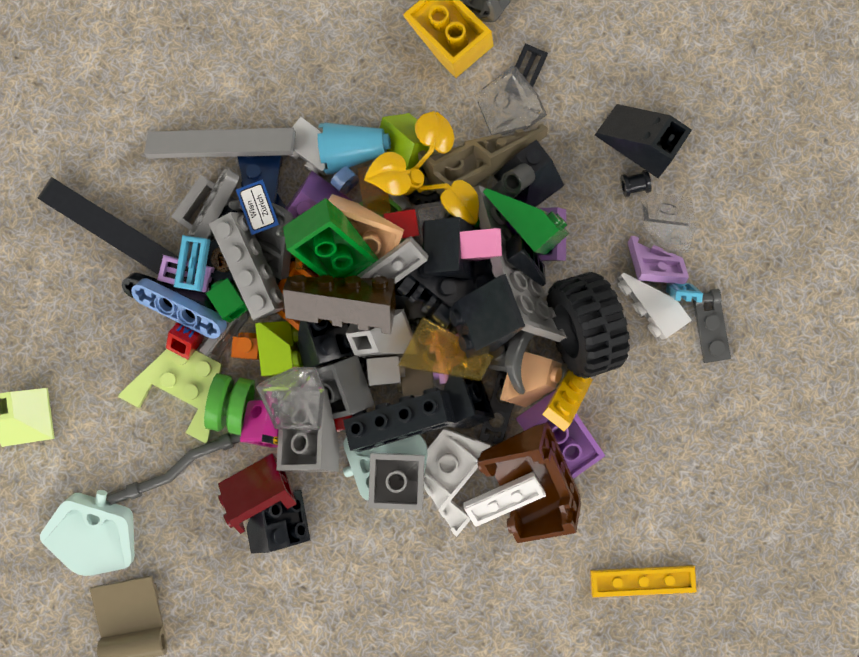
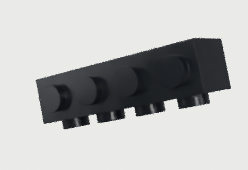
M438 387L426 389L423 391L424 395L414 397V395L399 398V403L392 405L390 403H382L376 405L373 411L367 412V410H362L353 414L351 418L344 419L343 422L350 451L363 452L456 424L449 392L439 390Z

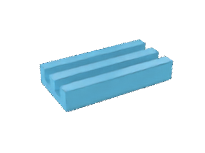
M182 235L174 287L202 292L211 240ZM190 242H193L188 264L187 281L183 283ZM196 264H197L195 282H194V285H193L194 275H195V269H196Z
M667 283L666 292L676 301H681L682 297L685 301L691 302L694 299L696 302H702L703 293L691 283Z

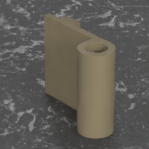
M153 575L90 588L101 636L97 645L98 657H158L166 655L167 641L158 602L157 585L154 583Z

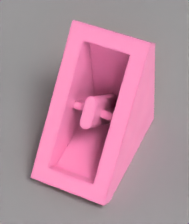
M501 228L460 232L461 259L481 261L502 256Z

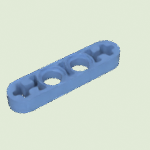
M141 279L132 287V295L137 302L208 338L216 339L227 327L226 321L221 318L219 313L150 279ZM163 298L169 300L172 307L167 306ZM186 309L194 314L195 319L186 313Z

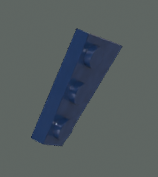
M282 155L237 156L243 187L263 179L271 203L276 204L279 173L283 161Z

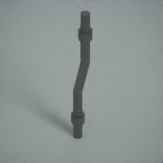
M226 433L219 436L218 440L189 450L165 474L141 483L134 482L126 485V489L108 495L109 503L113 505L128 498L133 500L141 497L142 493L172 482L195 459L220 449L225 451L234 447V444L240 442L241 435Z

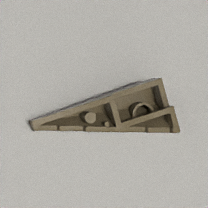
M539 124L535 130L524 132L523 129H517L514 134L504 137L499 133L464 141L463 146L451 148L446 154H441L438 151L433 152L422 167L431 185L447 183L451 186L454 181L463 180L474 187L503 167L533 141L537 140L539 142L547 136L548 128L543 124ZM425 150L418 152L419 161L426 154ZM434 189V191L441 196L445 189Z

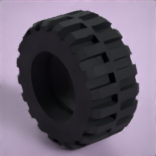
M586 272L555 282L548 290L549 294L546 301L548 307H552L556 314V317L552 319L557 329H563L567 337L560 342L555 341L557 351L560 352L561 359L567 364V368L574 375L582 378L593 377L620 368L628 358V352L630 351L628 340L630 336L627 331L628 324L623 314V307L617 299L618 296L615 290L611 289V284L604 280L602 275L594 272Z

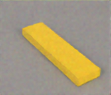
M694 565L590 570L592 597L697 592Z

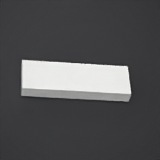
M533 471L464 502L463 506L471 521L477 527L545 497L546 493Z

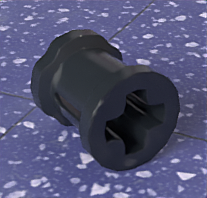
M642 170L640 174L630 176L622 174L620 177L624 197H629L631 193L641 191L649 193L652 190L651 178L646 170Z

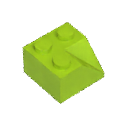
M287 321L255 323L261 376L274 377L300 373L299 368L303 367V362L296 347L299 331Z

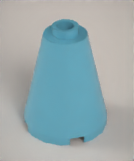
M326 122L320 123L318 128L323 129V133L318 134V149L321 164L327 163L328 169H324L327 175L337 173L345 166L351 168L373 160L387 152V149H391L389 133L385 134L384 129Z

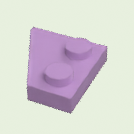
M630 237L628 247L639 281L685 284L689 276L682 257L668 253L655 245L650 249L639 244L638 237Z

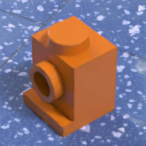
M241 332L238 333V337H233L231 357L259 360L257 335L255 333Z

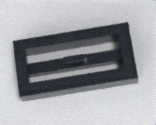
M525 43L505 87V91H510L514 95L528 100L548 53ZM529 51L532 54L516 88L512 85L526 53ZM536 56H541L526 91L521 90Z

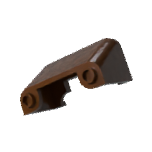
M548 423L535 425L481 452L477 460L479 471L484 473L486 477L495 475L499 486L534 471L545 490V497L510 512V518L507 519V528L509 533L513 534L517 543L569 535L577 532L581 509L580 494Z

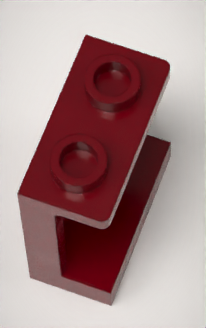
M273 453L218 483L221 493L218 495V498L226 511L223 514L224 519L230 528L234 527L240 534L245 532L243 521L281 501L287 509L297 504L286 472L277 471V458Z

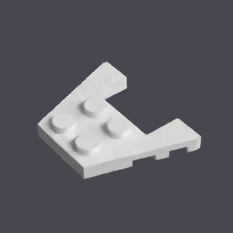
M444 427L427 448L428 456L424 476V489L429 497L431 496L438 507V511L451 527V531L457 537L471 519L466 511L453 502L452 499L478 468L477 460L481 452L492 447V445Z

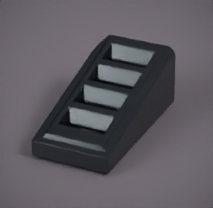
M519 233L507 240V261L540 286H544L546 284L545 265L537 253L532 250Z

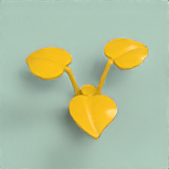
M435 111L425 113L418 118L415 124V133L419 141L425 146H430L421 160L413 168L406 170V162L401 155L395 152H385L372 162L366 172L364 181L394 196L410 195L415 190L421 193L425 190L445 189L440 197L444 208L452 216L460 217L471 225H475L478 221L479 198L477 192L469 183L463 180H456L451 186L447 183L423 186L424 174L419 168L431 156L434 149L441 154H446L454 144V133L448 120Z

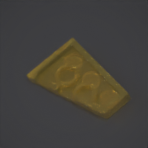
M423 317L397 366L480 381L493 356L486 353L467 359L465 352L459 346L458 336Z

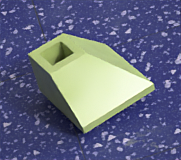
M48 388L0 393V444L2 447L55 439Z

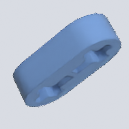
M345 166L331 179V184L345 195L358 184L360 178L348 166Z

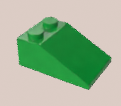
M488 188L483 191L536 253L546 255L570 234L565 229L568 224L558 213L555 214L553 211L550 213Z
M326 198L283 226L286 250L319 276L330 275L340 278L357 276L379 260L343 212Z

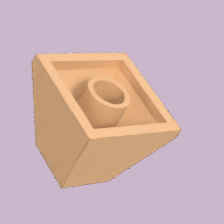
M524 352L521 377L525 393L519 394L514 389L507 373L500 400L528 407L556 389V385L562 377V363Z

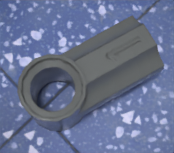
M519 164L504 173L502 179L490 190L514 199L522 190L534 182V170L528 164Z

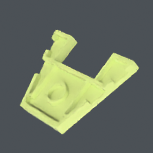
M166 349L118 397L140 408L152 385L198 408L186 433L207 444L210 439V430L205 429L204 426L205 406L212 380L216 373L221 374L223 364L197 350L187 360Z

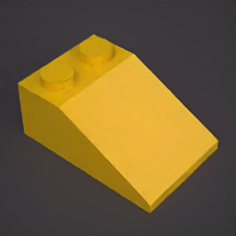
M419 0L403 14L404 18L438 61L455 78L494 46L492 31L460 0Z

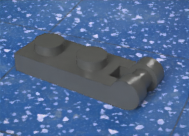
M712 289L709 293H703L702 302H696L692 299L704 363L731 359L721 305V292L719 289ZM711 303L712 310L704 311V304Z

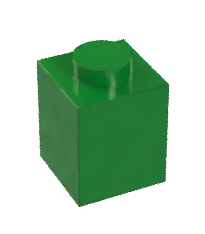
M228 278L215 282L211 286V290L206 293L221 318L229 323L248 311L237 285Z

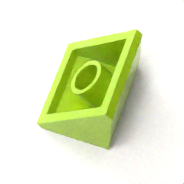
M410 113L382 117L379 128L384 129L385 134L389 133L391 149H387V152H395L401 155L406 162V170L413 168L419 162L418 152L425 150L427 153L430 146L423 145L417 138L415 133L417 119Z

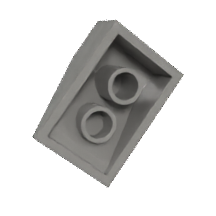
M327 389L280 392L277 471L293 473L339 472V441Z

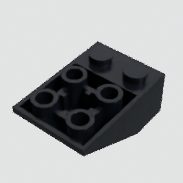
M616 104L595 133V136L656 178H659L672 162L692 129L671 115Z

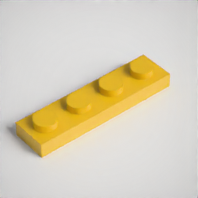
M568 369L542 415L565 431L571 425L593 379L590 377H578Z

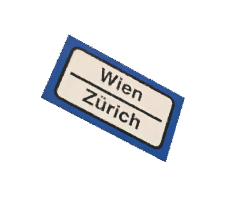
M263 179L236 189L251 235L279 225Z

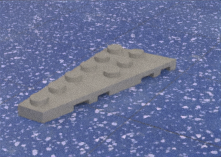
M478 185L474 189L479 198L478 217L480 229L501 228L502 256L490 258L493 266L492 272L496 278L506 274L525 324L522 330L560 342L567 337L563 329H557L552 319L556 317L553 308L548 307L542 299L544 294L542 286L507 261L506 241L514 235L507 228V219L483 193L486 188Z

